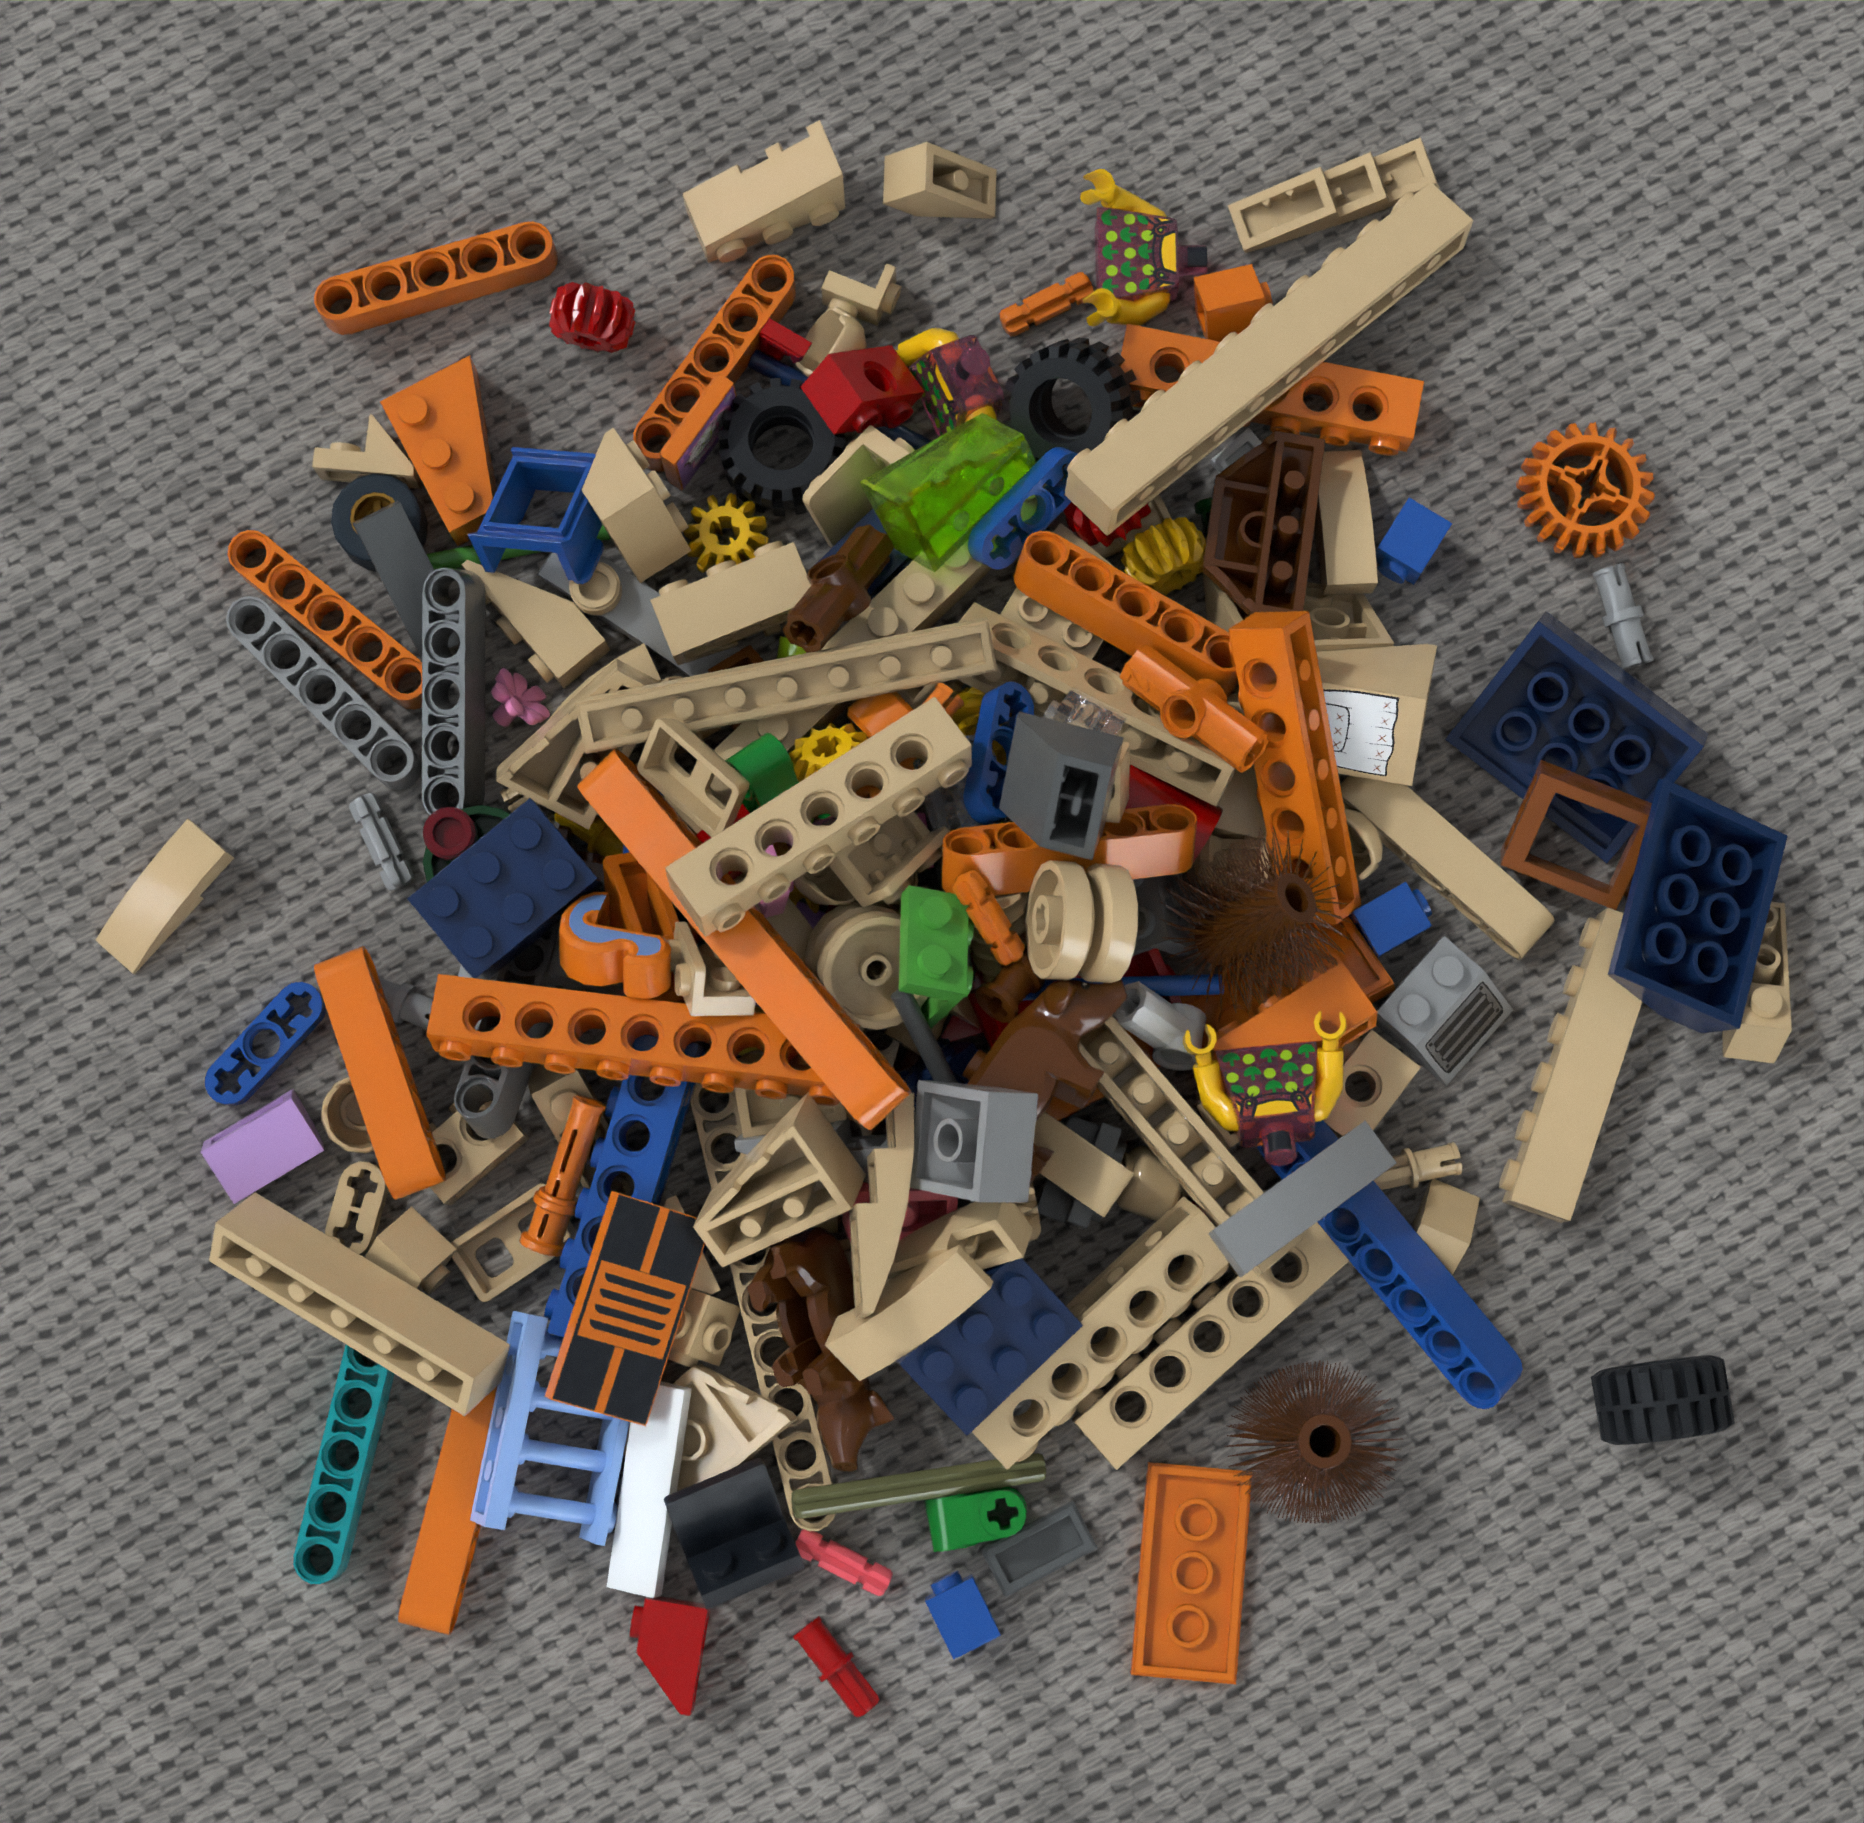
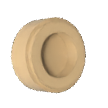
M598 562L592 578L584 584H576L573 580H570L569 591L574 603L581 611L590 615H603L612 611L618 605L622 596V584L611 566Z

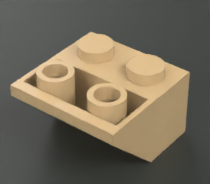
M612 428L603 436L583 485L582 492L639 583H642L691 552L689 545L682 535V532L688 529L689 526L673 502L666 506L663 503L671 495L656 471L653 470L648 474L644 473L643 470L650 467L636 442L632 440L625 445L616 430Z

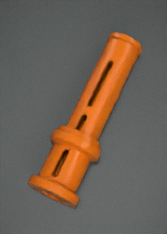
M576 1095L572 1099L573 1104L558 1144L546 1186H541L535 1192L533 1201L537 1205L528 1231H523L519 1240L524 1247L548 1256L560 1257L565 1246L563 1240L571 1216L575 1215L578 1197L575 1195L587 1159L589 1158L602 1114L606 1109V1105L602 1102L581 1095Z

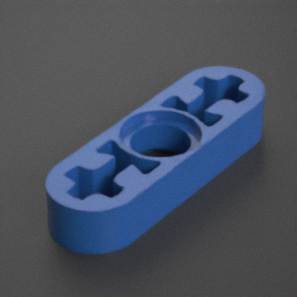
M1055 447L1047 451L974 526L968 539V550L971 557L977 562L993 569H1004L1011 565L1021 554L1026 538L1034 532L1044 531L1071 503L1064 495L1068 477L1067 468L1078 453L1064 447ZM1064 464H1067L1063 469L1066 477L1063 481H1060L1064 476L1061 468ZM1035 495L1037 499L1036 511L1030 519L1023 521L1021 518V507L1028 497ZM995 535H997V537L994 540L995 544L997 545V548L995 549V551L991 552L994 548V545L991 540Z
M1006 682L988 691L981 702L972 748V766L967 774L963 799L965 808L971 818L983 825H990L1008 817L999 809L1016 718L1019 711L1034 715V704L1029 692L1016 682ZM993 740L1001 744L1005 750V765L1000 764L992 753Z
M295 982L284 987L210 1066L205 1076V1087L209 1096L216 1102L227 1106H237L249 1100L323 1020L326 1006L321 992L305 982ZM310 994L312 999L308 1005L313 1012L309 1017L298 1014L291 1020L288 1025L297 1031L290 1038L286 1029L272 1022L271 1018L277 1013L281 1019L285 1020L294 1010V1006L290 1002L292 997L297 995L305 998ZM273 1030L280 1039L279 1050L274 1056L261 1059L253 1051V1040L259 1032ZM240 1051H242L244 1057L249 1062L261 1067V1070L256 1075L247 1068L239 1076L237 1081L242 1088L238 1093L229 1090L223 1094L220 1092L224 1084L222 1079L219 1078L221 1073L226 1071L234 1074L244 1064L235 1058Z

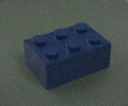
M529 798L407 899L470 976L476 979L488 980L561 920L562 914L572 902L581 896L595 892L604 884L542 809Z
M1022 1258L983 1269L993 1280L991 1289L945 1328L897 1360L899 1365L966 1436L1083 1326Z

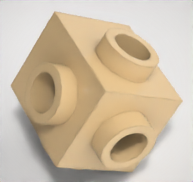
M690 1288L668 1359L691 1368L696 1366L699 1360L720 1366L725 1350L731 1342L732 1331L739 1316L740 1307Z

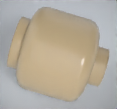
M1141 1145L1133 1148L1129 1153H1124L1121 1165L1133 1172L1134 1175L1116 1200L1119 1207L1157 1221L1183 1196L1185 1198L1188 1197V1193L1147 1146Z

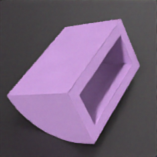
M292 1089L204 1141L201 1154L235 1204L323 1152L324 1145L313 1121L296 1092Z

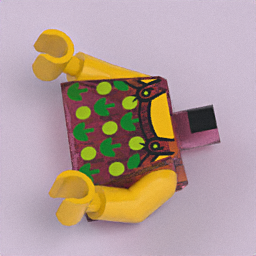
M1097 169L1083 176L1085 180L1093 183L1096 190L1089 189L1080 194V199L1084 204L1092 205L1101 201L1103 206L1097 207L1095 217L1096 290L1083 299V303L1093 304L1096 307V312L1088 316L1086 320L1088 325L1092 327L1098 326L1105 320L1112 324L1141 326L1165 311L1170 302L1176 301L1179 289V276L1207 274V246L1178 245V224L1176 219L1167 217L1161 209L1116 185L1113 176L1107 170Z
M931 328L898 344V350L895 349L905 365L909 366L908 369L925 391L920 400L948 455L944 459H923L918 464L919 469L925 474L934 471L933 489H941L953 485L956 478V468L964 469L995 442L997 437L996 422L1002 402L1004 401V394L990 366L989 355L982 349L977 337L969 335L960 339L955 332L941 328Z
M1322 1011L1318 1012L1314 1020L1315 1030L1322 1037V1047L1318 1049L1316 1041L1219 1050L1216 1051L1217 1060H1212L1210 1052L1215 1047L1217 1041L1214 1029L1208 1024L1205 1025V1032L1209 1042L1204 1049H1199L1192 1045L1189 1029H1187L1183 1036V1046L1187 1052L1196 1057L1197 1064L1193 1065V1071L1203 1108L1224 1130L1235 1131L1241 1146L1246 1148L1263 1146L1265 1160L1270 1165L1283 1166L1292 1163L1297 1158L1295 1142L1310 1141L1315 1138L1316 1122L1328 1118L1342 1093L1344 1050L1338 1047V1039L1346 1032V1018L1340 1012V1028L1337 1032L1328 1034L1321 1029Z

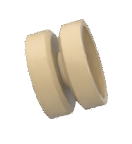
M1050 860L1043 863L1034 876L1026 911L1025 939L1028 959L1033 972L1041 979L1069 980L1078 973L1087 982L1113 983L1121 980L1129 968L1135 950L1138 929V902L1135 884L1129 871L1121 865L1093 864L1084 871L1083 867L1076 862Z
M856 900L847 906H837L822 916L809 936L805 951L806 966L860 1027L878 1030L897 1026L903 1020L891 999V995L899 989L901 914L882 902H876L862 908ZM913 994L921 1008L928 997Z

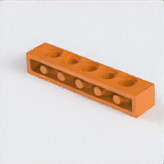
M1127 324L1121 356L1125 361L1120 367L1124 373L1132 370L1136 377V380L1130 383L1132 391L1140 390L1141 401L1133 405V407L1142 408L1149 397L1156 391L1163 389L1166 392L1178 383V381L1173 383L1161 381L1155 373L1156 369L1162 366H1171L1177 369L1181 375L1193 362L1199 360L1203 363L1212 356L1220 342ZM1322 362L1243 427L1250 426L1251 422L1270 425L1272 432L1280 431L1299 435L1301 431L1320 435L1319 438L1325 439V443L1329 445L1346 446L1349 444V441L1368 444L1370 451L1380 455H1397L1399 451L1407 452L1414 439L1424 381ZM1310 394H1317L1326 400L1328 409L1320 412L1313 411L1305 405L1303 398ZM1357 404L1371 406L1376 411L1377 419L1373 421L1359 419L1353 411V406Z
M1309 611L1255 612L1228 629L1230 636L1229 652L1235 663L1239 684L1238 699L1241 708L1244 710V716L1267 733V738L1270 739L1263 754L1254 762L1258 785L1257 800L1263 811L1267 832L1266 841L1272 851L1274 833L1280 870L1282 872L1283 864L1275 833L1283 861H1285L1288 838L1287 830L1289 831L1292 873L1294 874L1303 838V850L1298 876L1303 878L1314 857L1309 870L1311 868L1312 870L1304 881L1306 882L1311 878L1307 882V884H1310L1324 870L1326 871L1309 886L1312 888L1323 882L1313 888L1312 892L1338 885L1313 894L1324 893L1315 896V900L1336 898L1322 901L1347 903L1316 902V906H1321L1316 908L1323 911H1331L1328 913L1341 916L1344 919L1362 903ZM1266 844L1267 851H1268V853L1271 855V853H1270V851H1269V848H1268V846H1267V844ZM1274 846V855H1275V860H1276V862H1277L1276 852H1275V846ZM1288 849V868H1287V873H1290L1289 849ZM1275 864L1276 873H1277V875L1279 876V871H1278V868H1277V866H1276V864ZM1315 913L1328 924H1338L1342 921L1331 915ZM1315 916L1313 917V918L1316 919L1317 921H1319V922L1325 924L1324 922H1322L1321 920H1319V919L1316 918Z

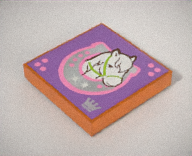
M720 373L714 376L660 451L667 481L681 491L687 486L718 443L719 430H723L722 417L725 411L729 410L732 412L734 410L732 401L736 397L734 382Z

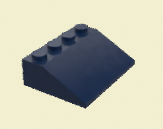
M1545 611L1445 740L1522 799H1524L1540 760H1543L1652 803L1658 780L1667 779L1674 783L1702 750L1709 734ZM1556 792L1545 815L1606 863L1610 861L1630 837L1636 826L1635 823Z
M1667 779L1658 780L1608 976L1660 1016L1699 1033L1740 1029L1788 836Z

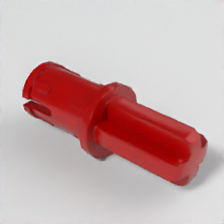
M820 1616L816 1617L793 1636L794 1640L798 1641L822 1673L818 1677L821 1682L824 1680L828 1681L854 1717L859 1718L865 1715L877 1705L879 1696L851 1659L854 1657V1654L852 1652L846 1654L823 1624Z

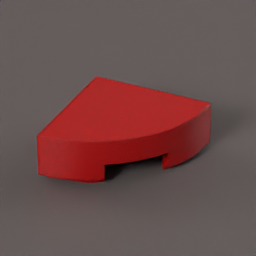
M770 318L760 331V351L777 360H781L784 355L791 357L790 359L793 363L801 362L812 346V342Z

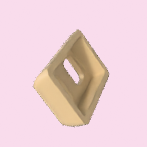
M669 718L655 720L637 764L638 772L711 838L733 825L748 791L749 781L680 721ZM678 744L697 759L691 775L679 766L674 759V753ZM714 776L732 790L726 806L711 793L710 786Z
M545 1184L536 1185L451 1242L456 1248L452 1259L480 1301H490L555 1257L534 1252L524 1247L519 1241L522 1234L519 1223L535 1211L537 1204L533 1201L534 1194L541 1186H546ZM571 1221L563 1240L564 1243H566L568 1238L575 1239L577 1230ZM499 1238L512 1255L514 1262L509 1269L492 1278L487 1275L477 1260L476 1251L490 1240Z

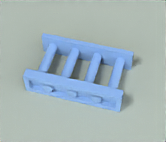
M513 1311L506 1342L510 1344L502 1380L496 1390L470 1520L483 1527L505 1530L507 1517L511 1518L514 1513L580 1523L579 1538L596 1545L605 1546L607 1533L610 1534L616 1525L618 1508L614 1498L630 1422L545 1397L547 1388L540 1387L539 1381H536L539 1361L543 1360L546 1355L557 1357L563 1337L547 1333L548 1318ZM535 1408L603 1419L597 1450L529 1439L528 1434L525 1433L529 1412H533ZM527 1460L592 1471L586 1503L518 1492L517 1486H514L518 1465H522Z

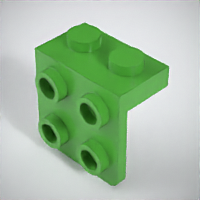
M909 885L901 893L899 992L928 997L920 1009L932 1029L943 1017L948 1015L953 1007L963 998L967 997L971 990L973 969L971 966H968V947L973 938L974 924L965 911L969 906L962 905L955 894Z

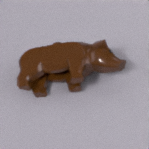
M1122 978L1113 983L1101 984L1078 980H1059L1051 983L1044 992L1006 1026L988 1054L980 1049L977 1051L962 1076L969 1080L968 1084L1001 1087L1037 1093L1036 1121L1046 1111L1053 1096L1083 1109L1097 1089V1084L1105 1071L1092 1067L1080 1052V1041L1084 1035L1103 1026L1128 998ZM1035 1143L1033 1144L1030 1184L1041 1173L1054 1151L1040 1147Z
M811 1227L771 1245L764 1265L757 1271L747 1289L752 1307L758 1312L764 1311L770 1303L778 1302L776 1308L778 1327L789 1348L773 1363L772 1369L777 1383L783 1388L798 1383L815 1399L818 1404L816 1416L817 1429L830 1456L832 1466L840 1471L851 1472L858 1468L857 1457L859 1450L872 1428L895 1419L879 1393L870 1389L869 1376L859 1381L825 1346L837 1316L855 1308L853 1275L840 1242L826 1229Z

